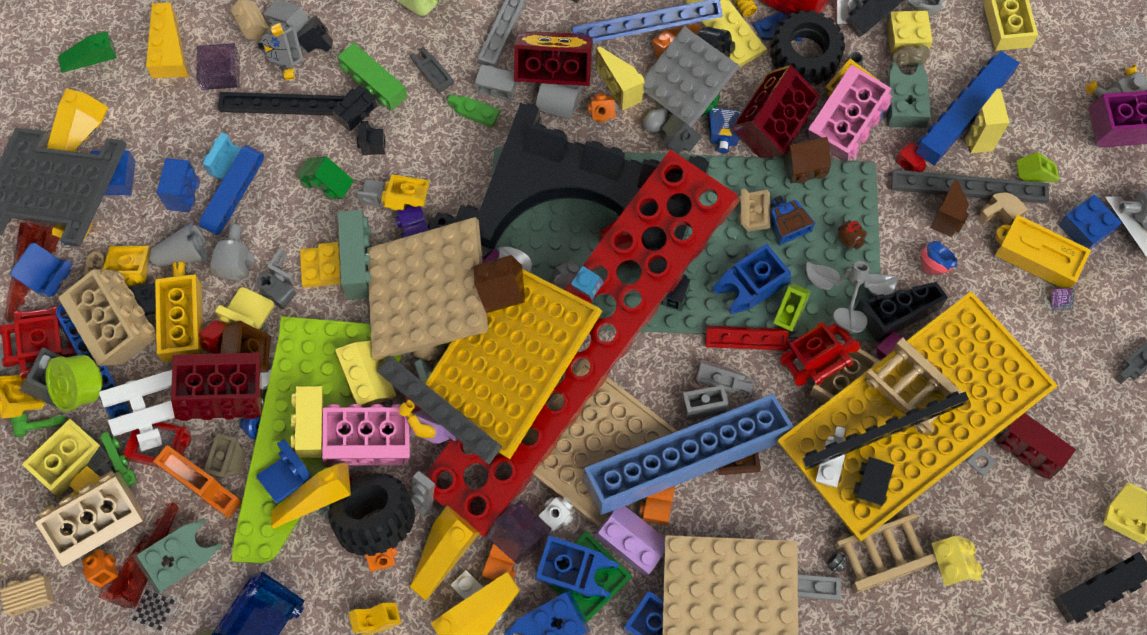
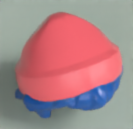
M940 241L929 242L921 251V266L926 274L940 275L948 273L953 267L958 266L954 253L944 245H941Z

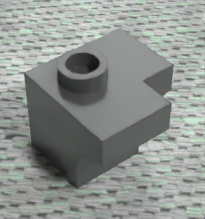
M674 114L662 127V130L666 133V139L663 143L678 155L684 148L690 152L701 139V136Z

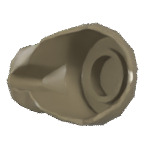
M923 44L920 48L905 46L893 53L892 61L896 62L899 68L905 65L916 67L917 63L922 62L923 64L927 61L930 50Z

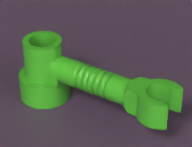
M24 413L20 417L10 418V425H13V437L26 436L27 430L62 427L67 422V417L64 418V415L34 422H28V415Z

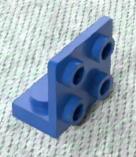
M284 439L277 443L281 450L278 453L281 459L257 475L258 480L275 503L282 501L312 478L303 462Z

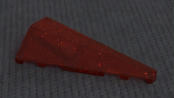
M28 222L20 223L13 267L30 243H36L50 254L55 252L58 248L56 245L60 237L52 235L53 228ZM12 276L4 319L10 320L15 319L14 311H17L19 306L24 304L26 301L24 298L28 291L31 290Z
M173 502L168 504V508L161 519L155 521L156 527L151 535L145 534L125 560V564L119 571L118 577L112 580L113 582L106 592L101 591L98 596L99 598L127 609L137 606L148 580L133 556L168 535L179 506Z

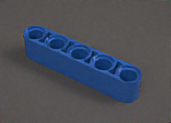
M247 145L242 147L201 216L199 227L215 235H219L260 168L264 160L263 153Z

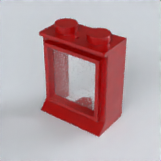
M158 422L152 424L153 430L158 428L162 445L141 452L137 439L140 431L136 429L131 431L123 453L131 462L160 468L153 461L166 445L185 457L184 451L191 443V433L186 427Z

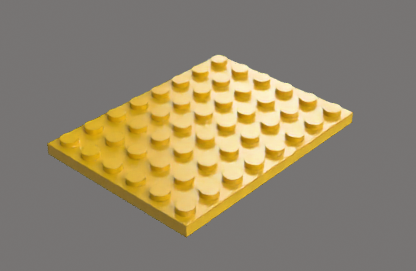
M524 269L522 270L525 303L487 313L488 332L452 341L425 382L427 386L503 446L499 453L511 459L602 313V310L597 306Z

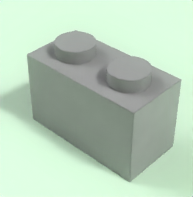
M276 0L264 13L269 26L275 21H279L282 27L295 26L296 33L309 21L301 6L283 0Z
M481 64L475 81V90L479 94L512 101L518 82H514V72L511 70H502L492 65L486 66Z
M724 385L683 392L681 399L686 420L723 413L727 411L728 407Z

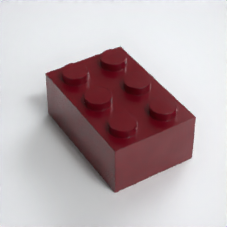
M1025 413L1008 425L996 441L1004 451L1013 453L1022 464L1031 466L1039 476L1049 480L1064 468L1076 451L1074 447Z

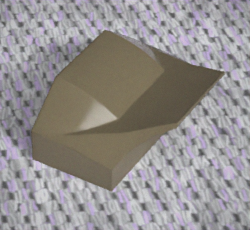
M216 433L204 468L207 474L223 479L231 475H240L247 453L239 445L238 439Z

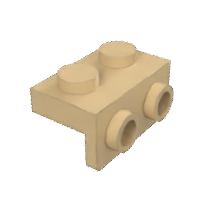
M741 189V196H739V205L741 207V214H739L740 225H743L748 232L770 228V192L762 190L749 193L746 189Z

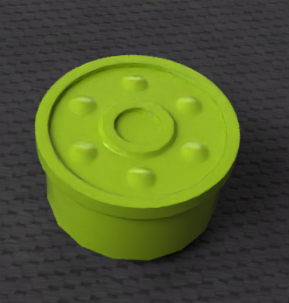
M83 354L67 358L60 356L51 359L47 365L46 386L50 398L56 407L64 412L75 410L78 406L93 403L100 396L99 392L102 389V375L99 367L89 356Z

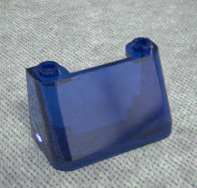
M263 571L255 573L245 583L211 635H279L288 620H291L293 617L298 618L304 609L302 605L305 600Z

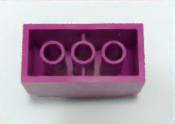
M1147 91L1103 94L1088 107L1098 147L1147 144Z

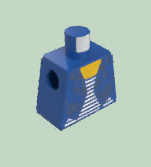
M721 108L710 110L708 116L710 143L718 144L717 151L719 153H728L729 146H737L739 137L731 130V127L742 111Z

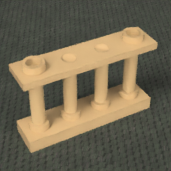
M904 338L894 348L896 355L879 372L875 374L870 369L865 376L867 384L874 390H879L905 416L906 412L915 409L933 390H938L944 395L943 400H946V396L953 392L963 393ZM906 360L912 369L891 389L883 379L901 361ZM918 375H922L928 384L907 404L898 394ZM937 417L915 425L914 428L919 433L929 436L934 430L930 424Z
M904 513L897 516V520L882 525L863 540L876 568V575L870 577L864 574L852 546L853 543L859 542L856 537L845 534L838 538L834 548L836 550L844 547L857 577L855 578L856 582L851 585L854 594L931 567L937 563L935 553L927 555L926 552H923L911 523L918 518L916 513L912 515ZM900 526H903L916 555L914 557L915 560L909 563L907 560H904L891 531ZM881 533L884 534L896 562L894 564L895 568L889 570L887 567H884L872 540L873 536Z

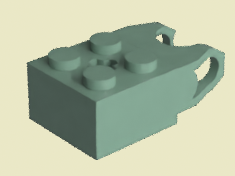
M891 62L889 78L886 83L887 86L892 88L891 104L887 111L888 127L926 128L931 118L928 75L923 68L922 62L917 63L915 73L912 75L903 74L896 62Z
M205 518L196 523L181 526L133 556L156 593L162 592L208 562L214 552L222 547L220 543H217L214 546L202 548L196 543L195 534L206 523ZM163 557L170 559L169 567L167 565L162 566Z

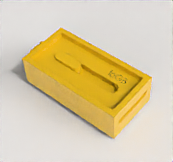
M1016 215L1010 225L1000 226L995 234V239L1000 244L995 256L1062 289H1070L1074 286L1091 252L1090 249L1020 215Z

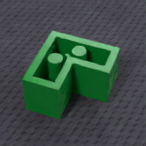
M327 156L307 158L296 175L301 185L308 189L320 188L324 192V196L330 200L343 199L354 182L350 176Z

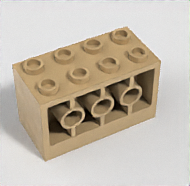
M93 269L58 297L98 366L123 365L156 339L153 325L148 322L144 315V310L134 298V293L127 287L124 276L119 271Z
M110 471L104 474L95 485L93 482L88 483L78 491L79 494L74 496L71 493L62 498L56 507L51 504L38 514L39 518L35 523L62 567L143 521L145 513L119 471L116 473ZM105 501H111L113 503L112 506L106 505ZM86 511L91 512L93 516H86ZM66 523H69V524H71L73 527H72V528H68L65 524H66Z

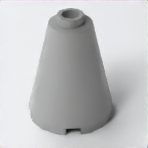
M193 223L187 224L153 247L149 254L151 262L158 267L171 266L174 262H177L178 265V262L187 264L207 260L209 251L208 249L204 250L203 244L206 243V240L197 225L192 226Z

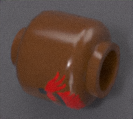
M848 220L837 229L839 231L837 238L846 249L855 248L857 250L866 243L864 239L867 233L858 221L851 222V220Z

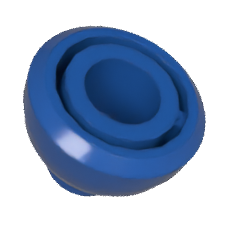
M244 417L241 419L240 428L249 438L256 440L261 417L246 419Z

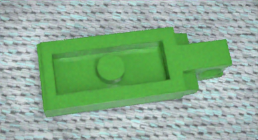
M450 94L447 99L448 106L453 107L458 115L493 128L500 114V109L469 97L461 96L459 98Z
M108 432L102 434L100 437L116 472L119 471L128 487L138 483L134 471L128 470L126 467L129 465L127 458L119 452L121 444L117 437H112Z

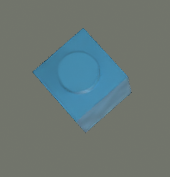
M582 266L571 285L574 290L593 300L604 282L600 276Z

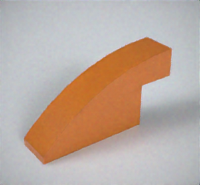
M168 445L165 446L153 461L228 519L231 518L242 504L238 497L222 487L212 476Z

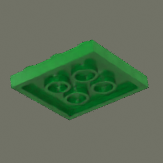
M587 531L574 543L601 552L609 560L619 563ZM562 559L561 562H557L559 569L568 568L566 560ZM620 563L617 569L601 568L594 574L596 584L605 591L610 592L609 598L601 596L586 597L571 592L587 623L632 579V575ZM548 585L558 596L565 592H570Z

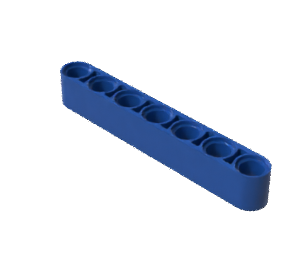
M62 304L59 305L56 309L58 322L76 355L83 354L89 356L96 363L89 350L85 352L80 351L82 347L87 346L80 334H71L72 331L77 329L70 317H62L67 312ZM98 366L102 380L108 381L105 386H102L101 391L117 387L107 367ZM126 402L104 408L110 419H114L119 415L130 414Z

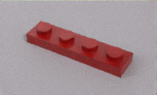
M707 325L705 346L713 348L787 351L789 332L787 329Z

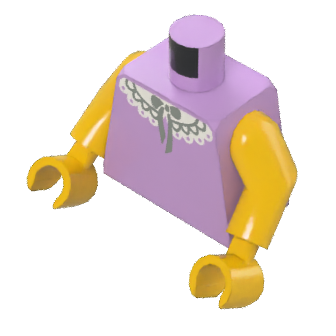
M407 400L406 403H402L399 407V413L402 416L408 417L407 422L410 425L411 434L433 443H441L449 439L458 441L453 434L424 410L412 413L415 407L412 401Z

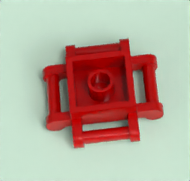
M57 305L50 306L48 309L21 312V310L14 311V324L0 326L4 355L2 366L12 367L19 364L20 375L23 379L31 368L27 367V363L35 361L42 347L62 357L76 356L69 341L68 349H62L61 326L56 314ZM15 333L16 337V356H12L10 334Z
M821 321L816 324L815 328L794 341L791 340L787 343L791 350L780 357V363L787 367L796 385H804L807 379L811 377L815 384L819 386L827 377L845 366L849 367L853 364L848 353L857 352L860 349V343L836 323L827 327ZM835 334L840 335L845 341L843 345L834 336ZM796 358L804 367L801 371L793 363V360Z

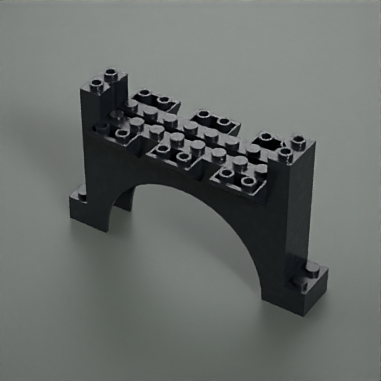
M520 103L480 211L472 205H467L466 207L460 205L454 223L476 217L479 220L481 246L494 249L505 230L520 215L537 205L552 200H588L601 204L621 215L660 162L654 159H644L643 164L637 160L628 161L625 160V153L621 149L616 147L607 148L597 141H592V143L586 141L585 145L579 142H568L565 132L559 129H554L553 131L542 125V119L539 117L540 111L536 105ZM690 156L688 162L708 174L709 161L701 156ZM671 169L667 172L665 178L671 183H676L682 179L683 172L679 169ZM675 194L667 202V210L674 217L686 216L692 207L690 198L684 194ZM646 202L641 207V213L645 216H652L658 210V205L654 202ZM687 225L677 227L674 232L675 237L685 240L690 227ZM659 227L648 228L642 235V244L651 251L661 249L667 240L666 233ZM660 258L654 259L649 265V270L655 274L662 273L667 267V262ZM683 274L680 282L673 291L666 295L661 305L679 311L683 310L690 289V279H687L686 275Z

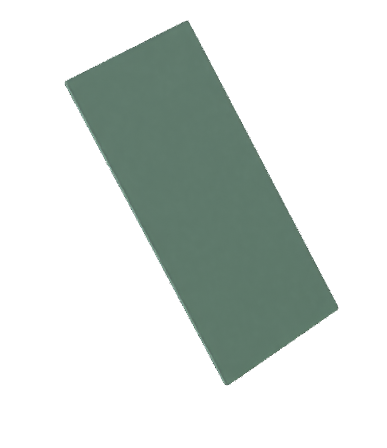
M496 147L494 149L492 176L503 147ZM623 152L625 153V160H637L642 164L644 159H654L661 162L666 154ZM679 154L687 161H689L690 156L704 157L709 161L708 175L736 193L738 198L741 196V189H746L749 193L768 190L770 192V213L775 208L772 200L777 196H782L786 203L797 200L814 220L815 225L812 232L779 246L771 223L768 229L750 232L743 225H740L739 214H741V207L738 203L724 223L713 232L707 242V246L698 258H695L685 270L684 275L687 276V279H690V289L683 310L679 311L660 304L648 325L646 324L639 332L706 335L707 325L785 329L773 323L787 288L791 284L811 291V294L793 331L788 330V338L802 336L815 328L816 324L821 321L827 327L835 323L833 319L835 310L839 308L849 309L855 285L850 283L848 276L838 286L833 285L830 290L820 289L814 286L807 278L806 264L810 262L815 265L830 267L836 270L841 278L848 269L852 270L855 262L862 261L868 264L870 268L869 274H881L876 163L831 160V168L826 177L810 179L804 183L791 184L784 165L786 158ZM705 192L701 195L699 201L704 206H711L716 203L718 197L713 192ZM552 200L529 209L513 221L501 236L496 249L499 251L501 247H512L521 250L529 256L532 262L530 273L550 283L549 279L555 268L570 260L581 268L598 246L599 232L616 221L620 215L601 204L588 200ZM848 220H851V222L858 221L867 233L864 239L866 243L857 250L855 248L846 249L837 238L839 232L837 229ZM691 228L688 231L686 239H688L692 234ZM767 243L791 272V283L750 310L731 315L729 307L734 303L738 294L733 291H727L715 295L713 286L722 278L726 271L734 267V264ZM486 247V254L493 249ZM630 261L625 266L620 264L617 268V278L624 284L637 282L642 272L640 265L635 261ZM597 268L593 271V273L601 277L603 282L606 280L608 273L605 269ZM863 284L859 286L853 311L860 299L876 297ZM630 292L625 296L624 304L629 308L637 307L642 297L637 292ZM600 294L592 301L593 305L602 310L600 318L610 317L616 310V301L609 294ZM612 326L601 328V330L616 331ZM866 327L858 333L847 331L857 341L877 342ZM834 335L837 340H843L840 335Z

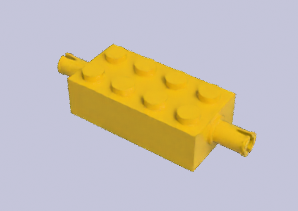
M177 262L172 263L173 277L155 279L157 355L164 363L173 362V355L204 354L198 334L203 330L202 283L196 274L185 276L184 262H178V266Z

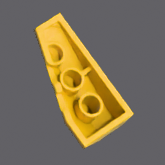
M336 464L318 472L271 510L272 528L274 529L350 496L348 464Z
M448 505L433 523L410 588L425 601L429 599L480 534L479 531Z
M506 572L433 621L431 625L438 635H488L520 589L509 572Z

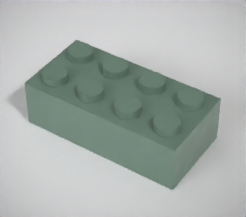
M362 210L338 212L342 288L347 300L369 298L371 275L370 271H368L370 257L369 253H367V248L372 247L369 241L372 233L368 217H364Z

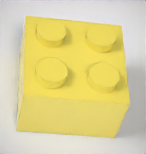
M928 10L890 12L886 26L891 55L905 46L920 48L923 44L930 50L933 41Z

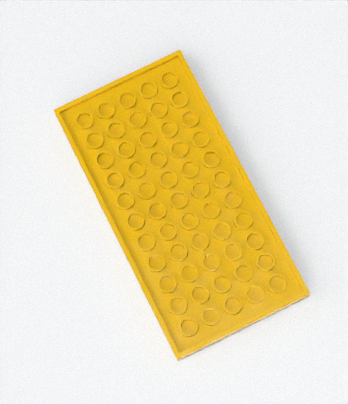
M972 291L907 340L912 347L961 392H966L969 398L966 405L938 416L930 424L934 430L929 436L919 433L913 426L845 454L837 488L816 483L819 465L805 470L802 458H805V454L810 451L817 450L819 452L824 450L828 436L834 437L837 426L845 428L843 440H845L851 434L857 433L861 435L866 433L865 430L873 425L883 426L886 424L885 421L897 416L900 419L905 416L879 390H874L867 384V379L865 378L867 372H865L777 440V443L859 542H862L1058 386ZM892 351L870 369L875 374L879 372L896 355V351ZM906 360L901 361L883 381L892 389L912 369L911 365ZM918 375L898 395L908 404L928 384L927 380L922 375ZM933 390L916 408L918 410L924 409L926 404L934 400L941 402L944 399V395L938 390ZM868 457L894 464L884 503L880 510L855 502L856 495L852 494L855 483H860L862 477L861 474H858L862 461L866 462Z

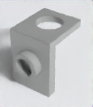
M366 179L363 192L358 191L357 193L360 204L380 207L385 183Z
M280 248L267 267L270 273L281 282L294 286L295 282L292 276L279 269L287 257L284 250Z
M979 448L965 459L982 476L996 463V460L982 448ZM979 456L985 457L988 461L987 467H979L976 464V458Z

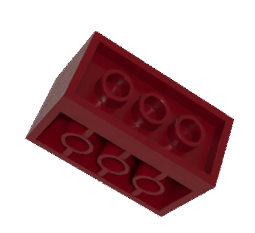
M791 65L767 72L732 125L731 130L758 157L768 158L783 155L788 151L792 140L798 136L801 126L807 122L810 112L817 106L820 95Z
M260 353L173 355L171 403L175 419L189 421L191 419L212 420L213 418H223L231 420L241 417L246 419L262 417V367Z

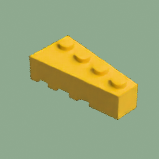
M170 2L152 3L146 68L152 78L189 77L176 13Z

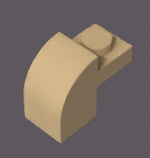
M997 193L980 210L981 214L978 220L983 225L998 216L1005 225H1010L1016 215L1024 217L1028 209L1016 196L1009 193Z

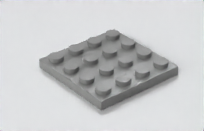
M684 26L645 75L643 90L692 128L740 66Z

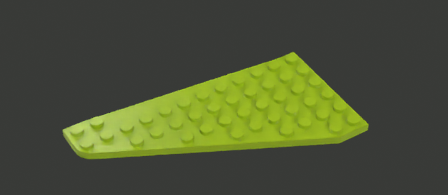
M281 316L279 338L234 537L232 562L265 564L272 561L278 555L301 519L299 517L273 529L271 526V510L282 501L275 503L258 480L257 475L281 459L278 454L281 450L277 443L284 439L291 447V435H295V431H293L291 426V416L296 414L292 406V393H296V387L322 386L323 408H327L331 404L340 405V408H349V405L354 404L336 359L335 349L354 342L371 341V324ZM402 354L393 358L400 362ZM347 431L341 432L342 435H347ZM299 458L311 477L331 467L323 466L322 458Z

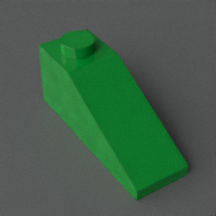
M107 31L86 37L58 56L62 73L117 58L114 43Z

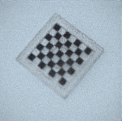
M143 582L124 624L152 635H168L184 601V597L165 590L156 593L151 585Z

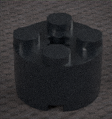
M707 27L702 28L697 35L728 58L735 50V42L732 41L731 33L728 30Z

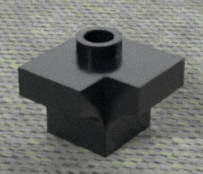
M317 16L311 18L308 24L297 33L299 43L308 53L314 49H322L327 52L332 48L333 39L327 34V27Z
M360 121L357 148H361L362 155L385 154L386 149L384 129L372 128L368 121Z
M155 283L129 286L128 288L134 293L136 302L144 310V315L156 314Z

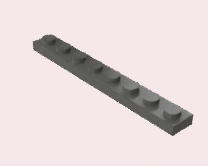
M892 170L891 190L946 195L955 179L959 181L965 197L991 199L997 193H1009L1016 196L1021 202L1047 204L1049 201V183L905 170Z
M390 355L376 371L488 464L491 463L503 447Z

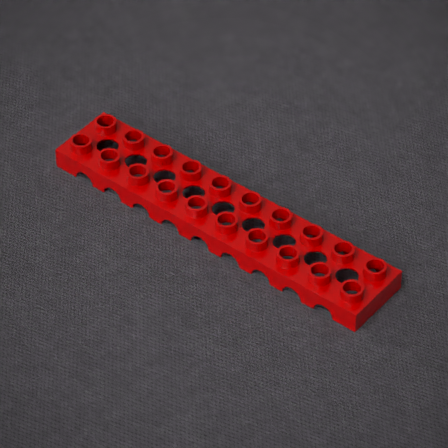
M670 149L583 264L585 268L592 272L597 268H603L607 271V278L594 298L600 294L611 295L616 301V310L610 317H599L589 332L591 336L590 345L586 350L576 353L565 371L564 380L556 385L550 396L553 394L563 395V407L560 410L552 411L548 408L547 399L530 427L538 431L537 442L527 446L521 441L511 459L497 454L491 463L488 464L475 453L467 455L463 450V443L459 439L458 441L451 439L425 474L427 478L435 483L433 498L444 507L447 505L479 531L482 537L488 538L506 515V510L511 502L529 484L538 466L556 448L562 434L580 416L588 399L600 389L612 367L619 359L624 357L632 346L636 335L646 324L648 325L663 299L680 282L689 264L695 258H698L707 246V242L713 232L724 223L739 203L738 195ZM671 169H679L683 172V177L680 181L671 183L665 178L667 172ZM705 192H713L718 198L715 204L704 206L699 201L700 196ZM684 194L690 198L692 207L686 216L674 217L668 212L667 202L671 196ZM646 202H654L658 205V210L652 216H645L641 213L642 205ZM681 225H687L692 229V234L688 239L680 240L674 235L676 228ZM651 227L661 228L667 236L665 245L656 251L648 250L642 244L643 233ZM622 235H629L633 238L631 247L626 250L616 247V240ZM657 258L667 262L665 271L659 274L649 270L650 263ZM627 260L635 261L641 267V277L633 284H624L617 278L618 266ZM574 276L564 290L592 304L593 300L572 287L571 283L575 278ZM637 292L641 295L642 299L637 307L629 308L624 304V298L628 293ZM604 326H612L616 329L614 339L609 342H603L599 339V331ZM579 360H587L590 363V370L584 376H577L573 372L574 364ZM508 462L512 466V475L507 480H499L496 475V469L501 463ZM472 464H481L488 472L486 484L479 489L469 488L464 482V472ZM449 471L452 474L453 482L449 488L441 489L437 483L438 476L442 472ZM476 497H482L486 502V509L480 515H474L470 510V504Z

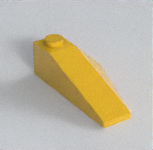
M66 88L58 105L47 149L76 152L80 144L89 138V134L102 124L108 107L84 92Z

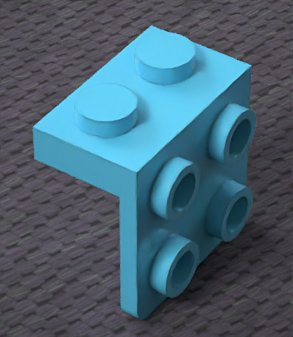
M222 132L215 139L209 154H206L203 160V165L208 175L220 180L224 179L242 149L233 145L229 135Z

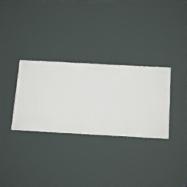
M1121 196L1105 197L1147 257V233L1139 221L1136 220L1133 213H1120L1119 204L1121 201H1124Z

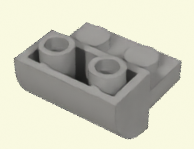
M541 83L536 106L539 108V111L572 119L583 86Z

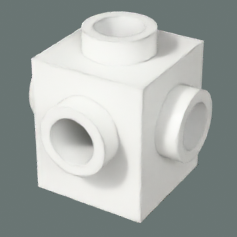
M559 496L555 499L551 497L544 504L545 510L539 515L555 531L562 525L566 527L573 520L571 515L575 510L572 508L573 504L566 497L562 498Z

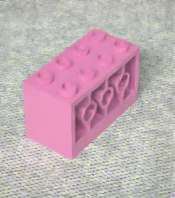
M851 65L809 127V140L828 137L831 153L847 162L850 158L854 159L860 150L858 149L860 143L866 142L870 135L871 127H876L880 121L882 110L886 111L890 106L892 88Z
M331 404L327 408H323V466H334L340 463H347L348 466L407 465L410 458L409 423L407 422L408 417L402 416L399 413L401 404L392 405V408H383V405L380 404L370 405V408H362V405L359 404L349 405V408H340V405ZM347 431V435H342L341 432ZM363 431H368L369 434H368V435H364L362 432H363ZM384 431H389L390 434H389V435H386V434L383 433V432H384Z

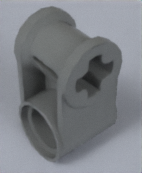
M263 273L257 278L261 294L272 300L281 309H284L296 295V292L289 285L281 282L270 273Z

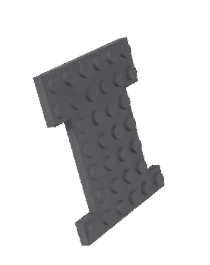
M15 128L0 158V235L3 234L10 218L66 226L60 242L64 245L81 247L127 144L123 140L107 138L99 155L46 149L44 147L50 136L46 131Z

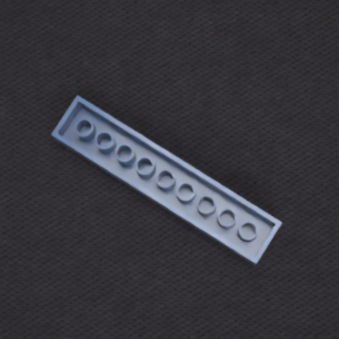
M771 394L585 467L583 480L600 514L603 515L778 444L777 440L794 427L775 395Z

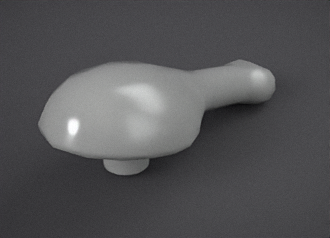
M665 107L650 111L643 120L645 130L649 132L660 131L667 122L669 111Z

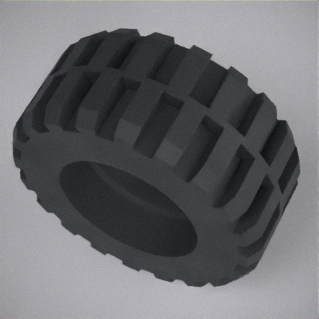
M801 10L797 14H789L777 26L771 42L770 57L773 58V66L779 69L791 65L810 85L812 82H815V84L822 83L823 79L827 80L835 73L844 54L845 43L843 41L845 38L844 34L840 32L841 28L838 24L833 23L834 20L831 17L827 18L821 12L817 14L814 10H809L808 12ZM799 37L812 39L820 45L823 55L816 58L803 57L793 49L791 42Z
M374 473L371 476L366 474L360 479H353L352 483H350L351 495L331 503L329 506V523L340 545L346 551L359 556H364L365 554L375 556L379 552L383 554L387 552V549L391 547L393 549L398 546V542H403L407 537V532L410 533L416 517L414 505L405 485L398 478L388 474L383 476L381 473ZM383 509L377 515L368 519L361 520L368 513L374 510Z

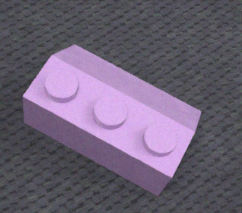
M626 506L611 511L593 535L643 576L650 574L665 552V537Z

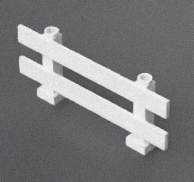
M172 370L137 381L131 380L123 385L99 392L104 408L129 400L133 413L108 420L113 436L139 429L140 434L137 435L141 452L162 445L158 428L153 430L152 424L175 417L172 403L168 401L146 408L142 396L171 388ZM271 370L262 373V390L268 388Z

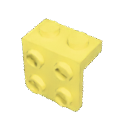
M241 287L227 308L219 305L215 312L222 323L231 325L240 320L260 330L275 304L272 300Z
M1126 483L1107 507L1103 525L1144 545L1147 541V491L1132 483Z
M953 536L932 543L945 586L966 580L977 582L982 580L983 570L980 563L976 562L974 556L976 549L972 541L960 536Z

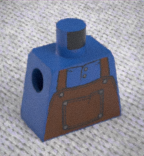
M777 196L772 200L775 208L771 210L770 223L779 246L813 231L814 220L797 200L786 203L782 196Z

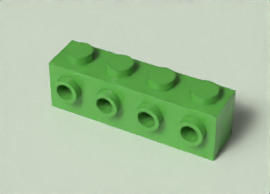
M355 43L351 44L337 56L338 66L341 71L351 75V78L357 85L361 84L367 92L375 96L382 107H387L392 111L408 97L406 87Z

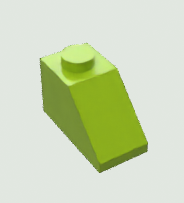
M1039 152L1016 160L1018 166L1016 169L1017 175L1024 181H1060L1056 163Z
M796 284L788 286L773 324L793 331L804 311L811 291Z

